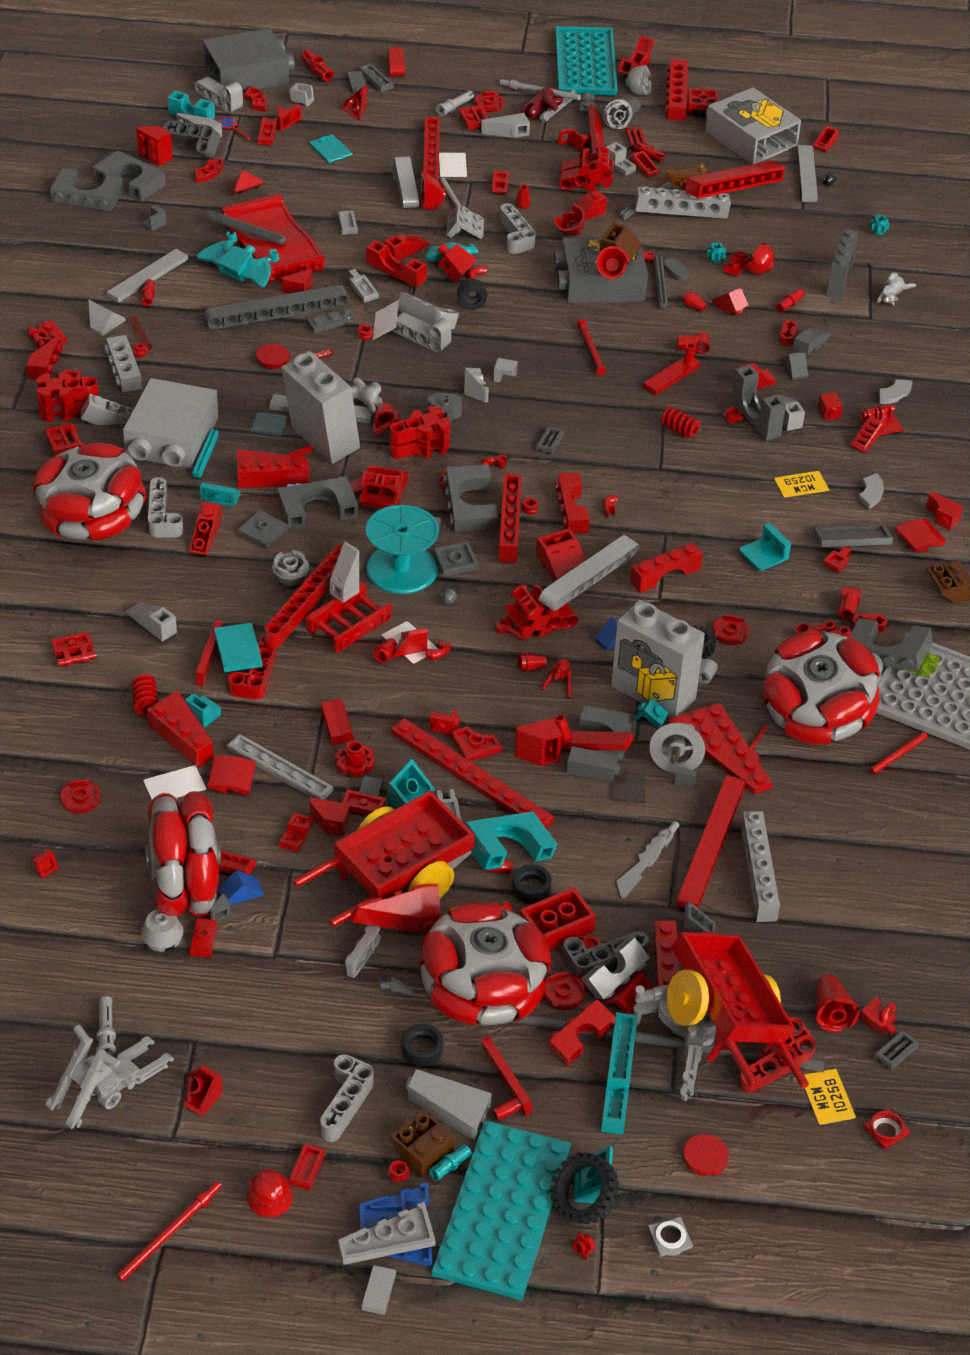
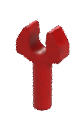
M501 616L500 623L495 621L494 628L497 633L508 632L522 641L526 639L518 629L512 626L511 618Z

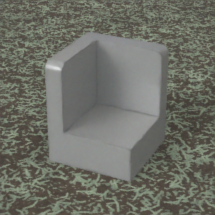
M498 358L494 367L493 381L500 382L503 374L516 376L518 361Z

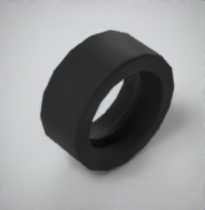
M523 865L513 875L512 891L514 896L528 904H535L547 899L551 892V875L544 867L539 865ZM532 878L541 881L544 886L536 890H530L522 887L520 882Z
M425 1023L416 1024L404 1032L402 1053L405 1059L412 1065L419 1067L430 1066L442 1057L444 1047L443 1035L433 1025ZM418 1038H426L432 1040L436 1047L428 1052H418L410 1047V1043Z

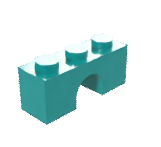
M176 90L168 97V113L176 116L177 113L215 119L214 102L200 99L193 106L189 102L188 94Z

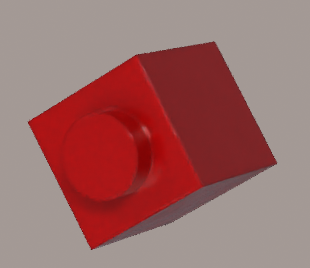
M837 393L821 394L818 409L824 421L840 419L843 405Z

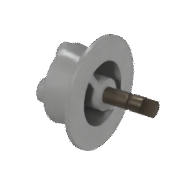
M669 723L660 727L653 734L650 741V754L660 768L667 772L676 773L677 767L690 770L697 768L704 758L705 745L701 735L691 724Z

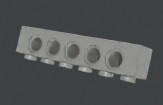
M637 187L634 205L637 212L727 219L731 201L729 194L725 193L698 199L679 189Z
M763 811L743 812L740 829L756 922H774L778 919L780 903Z

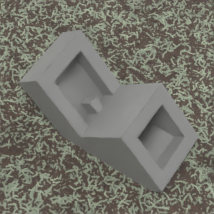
M617 142L606 146L610 151L609 159L613 160L616 171L624 176L636 171V165L626 159L627 148Z

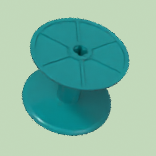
M393 505L375 512L366 524L367 538L378 549L367 560L366 574L368 579L379 589L396 594L418 592L431 585L436 579L438 565L435 558L426 549L431 547L438 538L439 526L436 519L429 512L410 505Z

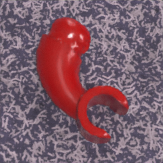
M506 455L486 457L481 461L480 465L489 464L490 467L493 464H497L498 468L503 469L507 463Z
M614 494L608 495L603 501L606 518H609V513H612L614 516L616 514V507L613 504L617 503L618 498Z
M440 640L439 649H427L425 657L431 660L442 658L446 653L450 652L451 642L449 641L447 645H444L443 640Z

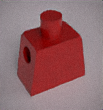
M443 243L437 249L444 256L439 261V265L453 283L477 260L458 244L450 250Z

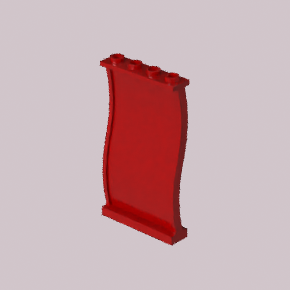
M281 194L222 207L223 215L285 236L286 241L281 245L228 226L232 234L235 231L237 242L243 249L248 244L254 247L255 252L252 254L254 259H260L265 256L266 258L269 257L271 249H276L277 253H279V260L277 262H269L271 265V275L267 283L281 280V277L309 269L312 272L324 269V255L320 253L311 237L293 219L283 202Z

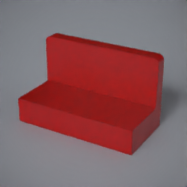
M643 971L632 973L630 975L631 979L626 984L619 985L615 989V994L608 999H604V1003L606 1005L616 1003L623 1013L633 1014L634 1006L637 1003L635 1002L636 987L643 986L644 991L654 988Z

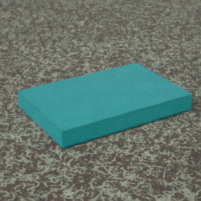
M252 623L214 628L224 672L262 667V659Z

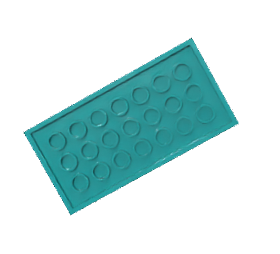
M556 26L558 89L565 92L575 90V93L580 95L592 93L594 96L617 95L613 28Z
M484 1120L432 1269V1276L523 1301L554 1203L551 1200V1194H554V1192L550 1191V1186L555 1185V1183L551 1180L553 1176H558L555 1172L557 1167L563 1168L560 1163L563 1160L567 1161L571 1143Z

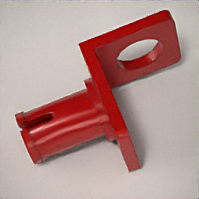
M575 129L561 130L557 144L570 143L578 151H582L585 143H591V134L581 135ZM567 133L568 137L562 140L563 135Z

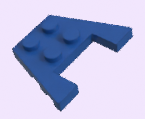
M428 1183L420 1184L419 1188L409 1190L408 1188L402 1190L400 1194L391 1197L386 1195L359 1204L360 1230L376 1226L377 1222L383 1219L389 1220L398 1216V1213L405 1210V1207L417 1206L421 1202H425V1205L429 1206ZM432 1247L388 1256L432 1267Z

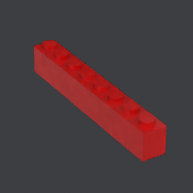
M771 160L688 177L685 193L699 199L783 181L785 166Z

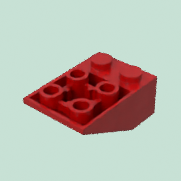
M570 528L537 538L536 555L555 581L586 561L579 541Z

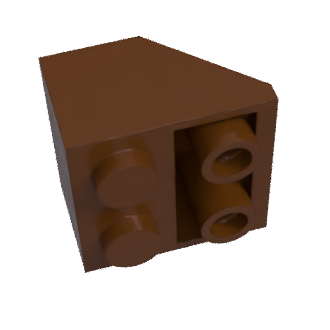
M612 222L600 239L599 253L606 247L617 246L627 253L629 258L627 264H629L642 244L628 226Z
M959 560L926 567L925 570L942 595L953 603L970 600V576Z
M424 1109L420 1110L390 1135V1139L403 1161L420 1178L424 1177L431 1167L439 1163L444 1155L454 1151V1135Z

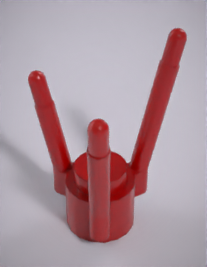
M559 659L556 661L554 668L551 669L548 678L541 688L542 691L546 689L553 676L555 680L566 677L568 699H571L572 672L569 671L570 663L567 660Z

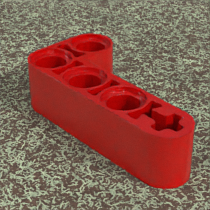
M264 635L258 641L262 667L251 668L249 673L233 672L228 676L229 694L232 697L259 700L265 696L276 658V648H268L264 645Z
M791 1017L790 1020L798 1032L790 1035L786 1041V1046L798 1066L813 1057L816 1042L803 1022L796 1017ZM806 1045L810 1048V1050L804 1051L800 1048V1046ZM772 1052L751 1064L749 1067L757 1079L758 1085L751 1088L743 1073H741L739 1081L741 1090L746 1093H754L790 1072L791 1070L786 1061L782 1059V1054L780 1052ZM768 1066L771 1067L774 1071L766 1072L763 1068Z

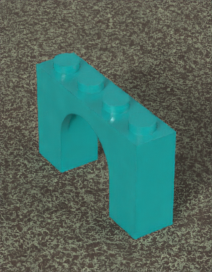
M533 811L468 821L465 824L475 834L474 849L471 850V853L484 870L501 868L508 853L497 837H508L516 840L526 849L535 862L551 859L558 845Z

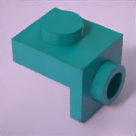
M651 698L646 703L644 701L640 703L634 718L639 720L643 716L656 728H659L669 712Z

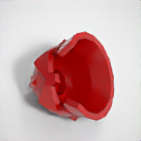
M573 204L572 211H564L561 218L554 217V223L559 228V231L568 236L580 235L586 224L583 208Z
M617 246L606 247L597 257V269L602 276L608 279H618L626 271L629 258L627 253Z
M263 1168L260 1172H256L254 1178L249 1181L250 1191L247 1196V1202L254 1213L264 1217L279 1216L292 1205V1189L288 1184L286 1176L278 1171Z

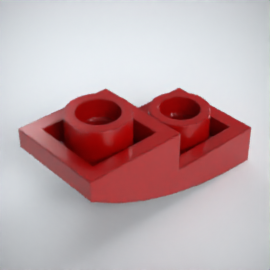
M743 251L735 252L731 255L730 262L724 266L723 272L739 276L745 269L747 262L750 261L751 256L746 255Z

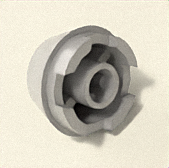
M621 99L609 102L604 108V121L613 129L625 128L633 115L629 103Z
M292 550V553L282 554L280 552L274 558L272 569L282 585L294 587L304 581L309 570V563L303 553Z
M158 910L148 914L141 928V937L144 942L148 944L150 949L158 952H164L165 948H170L173 945L176 947L183 935V926L176 915L167 916L164 913H159Z

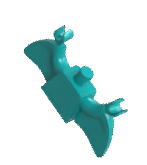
M230 231L226 233L228 240L213 244L197 254L198 260L216 264L222 274L242 283L245 279H250L260 288L265 287L270 278L271 265L269 262H277L279 260V253H277L276 249H271L267 258L265 256L260 259H254L252 256L255 252L253 246L248 244L244 249L237 246L233 247V243L237 241L235 231L233 234H230Z

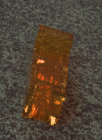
M704 164L674 170L673 166L667 167L666 182L673 183L672 187L682 186V182L688 177L708 174L710 171Z

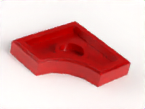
M469 726L450 731V737L459 752L469 761L502 752V746L494 734H479L474 732Z

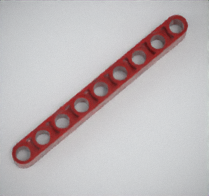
M343 545L336 546L268 622L265 626L264 645L266 647L278 648L330 589V579Z
M726 775L679 893L676 907L685 909L686 902L690 901L699 909L742 798L746 780Z

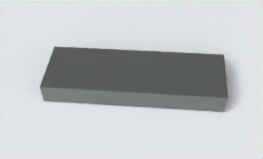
M371 63L358 67V71H362L363 77L380 92L394 88V84Z

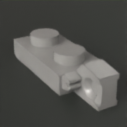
M355 269L349 270V283L363 302L379 298L377 290L365 275L360 276Z

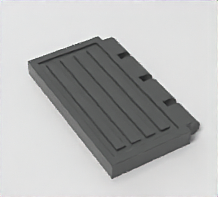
M864 523L849 524V526L847 524L832 526L816 525L814 527V535L821 547L893 544L892 535L886 526L880 523H867V525Z

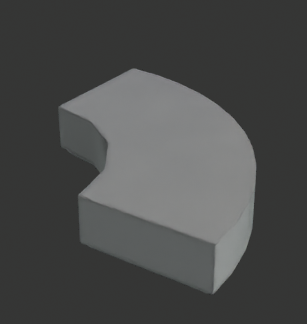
M896 379L891 387L879 389V404H891L898 402L903 397H907L912 388V380Z
M877 473L862 480L865 490L859 494L858 499L868 509L876 506L883 495L884 484Z

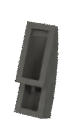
M818 327L808 328L795 338L793 349L802 353L805 352L806 355L811 351L816 352L831 337L832 333Z

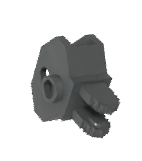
M435 393L428 396L427 407L436 406L444 410L443 418L448 417L450 419V426L452 420L462 416V398L448 393Z

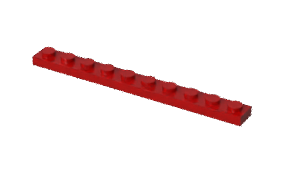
M425 117L423 171L439 182L440 118ZM422 201V209L438 210V205L424 206Z
M402 719L391 728L392 735L511 814L533 811L545 828H548L554 822L553 815L407 719Z

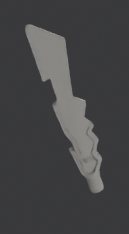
M673 821L669 827L661 830L658 836L652 838L651 843L646 845V851L638 855L640 862L616 881L621 899H625L643 878L640 874L646 867H652L660 856L661 850L664 847L667 848L674 837L675 831L680 826L678 822Z

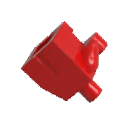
M876 997L861 1010V1020L869 1028L881 1034L887 1031L892 1035L897 1029L892 1025L896 1021V1016L893 1012L897 1010V1006L893 1002H889L886 1007H882L881 1000Z

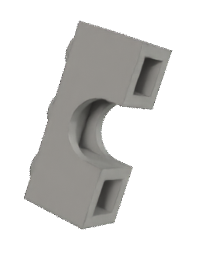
M626 938L612 951L618 961L617 969L613 973H610L604 965H596L581 978L596 999L610 998L615 994V989L619 985L622 986L631 979L630 975L632 973L638 972L646 966L645 962L650 957L635 938Z

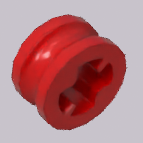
M363 324L358 327V337L360 339L369 340L372 338V326Z
M535 498L524 499L523 512L529 515L536 514L538 512V500Z

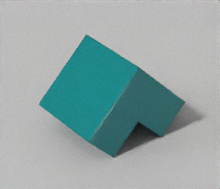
M193 693L185 699L186 704L203 728L221 716L220 706L203 695L199 697Z

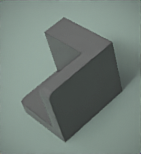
M156 204L151 206V216L143 221L142 225L151 232L166 225V211Z

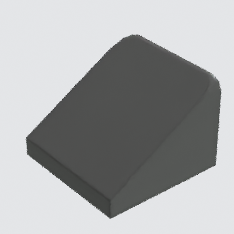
M364 776L359 792L380 797L383 790V781L378 778Z
M222 894L210 909V919L219 921L230 916L231 904L225 894Z

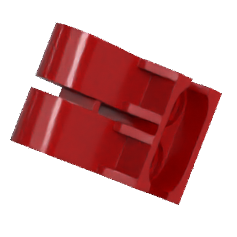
M598 145L596 146L597 153L590 154L589 149L586 148L582 150L579 158L562 162L559 177L560 188L570 190L583 186L584 189L592 192L596 191L595 184L601 182L603 188H608L613 182L614 168L613 160H609V149Z
M62 372L59 373V378L50 379V373L42 374L37 378L40 419L46 422H54L53 417L62 416V422L69 421L75 415L81 414V408L89 394L99 396L98 381L94 377L72 378L71 375Z
M436 406L427 407L429 413L422 414L418 409L412 412L409 419L392 423L390 425V456L394 459H401L417 454L419 457L431 458L432 454L430 451L437 450L440 455L446 454L450 448V419L448 417L443 418L444 410Z
M368 465L367 470L363 472L361 487L363 488L360 495V505L378 509L400 505L402 492L407 486L409 472Z
M520 585L510 595L511 598L516 599L515 603L506 604L504 608L525 638H531L533 631H537V637L542 638L551 633L553 629L572 628L578 623V616L568 603L553 611L540 602L539 597L543 592L540 585H534L531 592L527 591V585Z

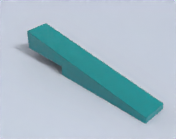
M616 1012L601 1132L620 1135L624 1133L638 1015Z

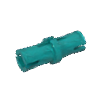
M462 1144L452 1153L444 1155L439 1163L429 1169L432 1179L439 1181L450 1171H455L461 1162L471 1156L472 1153L469 1147H465V1144Z

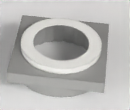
M681 1217L648 1225L653 1245L660 1257L678 1255L684 1250L693 1248ZM668 1227L677 1229L681 1233V1238L676 1243H667L661 1238V1230Z

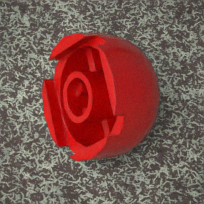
M763 242L754 252L750 261L747 262L745 269L756 275L763 274L766 271L770 272L775 265L773 263L775 254L772 248Z

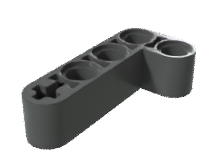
M169 120L164 124L163 128L171 132L173 139L197 142L196 150L207 159L215 155L220 134L211 126Z
M638 931L587 950L580 939L570 937L564 941L563 961L574 977L576 975L580 979L596 965H604L608 971L617 969L618 966L617 958L612 953L618 945L626 938H635L647 953L649 938L645 933Z

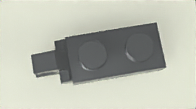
M345 308L342 311L338 310L307 319V324L314 333L343 326L345 322L353 319V310Z

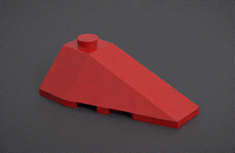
M437 883L417 885L412 887V891L403 894L401 891L394 893L393 897L387 899L379 897L357 904L351 921L353 923L415 933L429 932L441 916L439 886Z

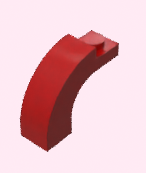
M640 35L633 55L629 59L622 58L618 72L628 76V73L634 67L647 66L651 59L650 53L655 40Z

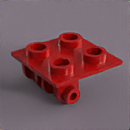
M888 404L883 406V408L878 406V408L865 409L861 415H858L863 424L870 416L883 422L884 432L881 435L904 431V428L893 415V412H895L894 405Z

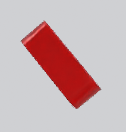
M403 47L388 48L390 77L405 76Z

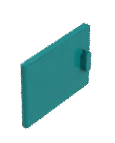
M333 134L309 142V145L328 163L353 155Z

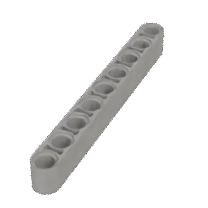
M626 535L621 536L546 587L541 593L539 601L553 611L558 610L631 559L638 551L640 545Z

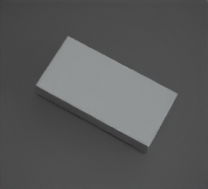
M338 212L342 235L358 234L354 212Z
M373 1265L362 1303L363 1311L385 1315L396 1277V1270Z

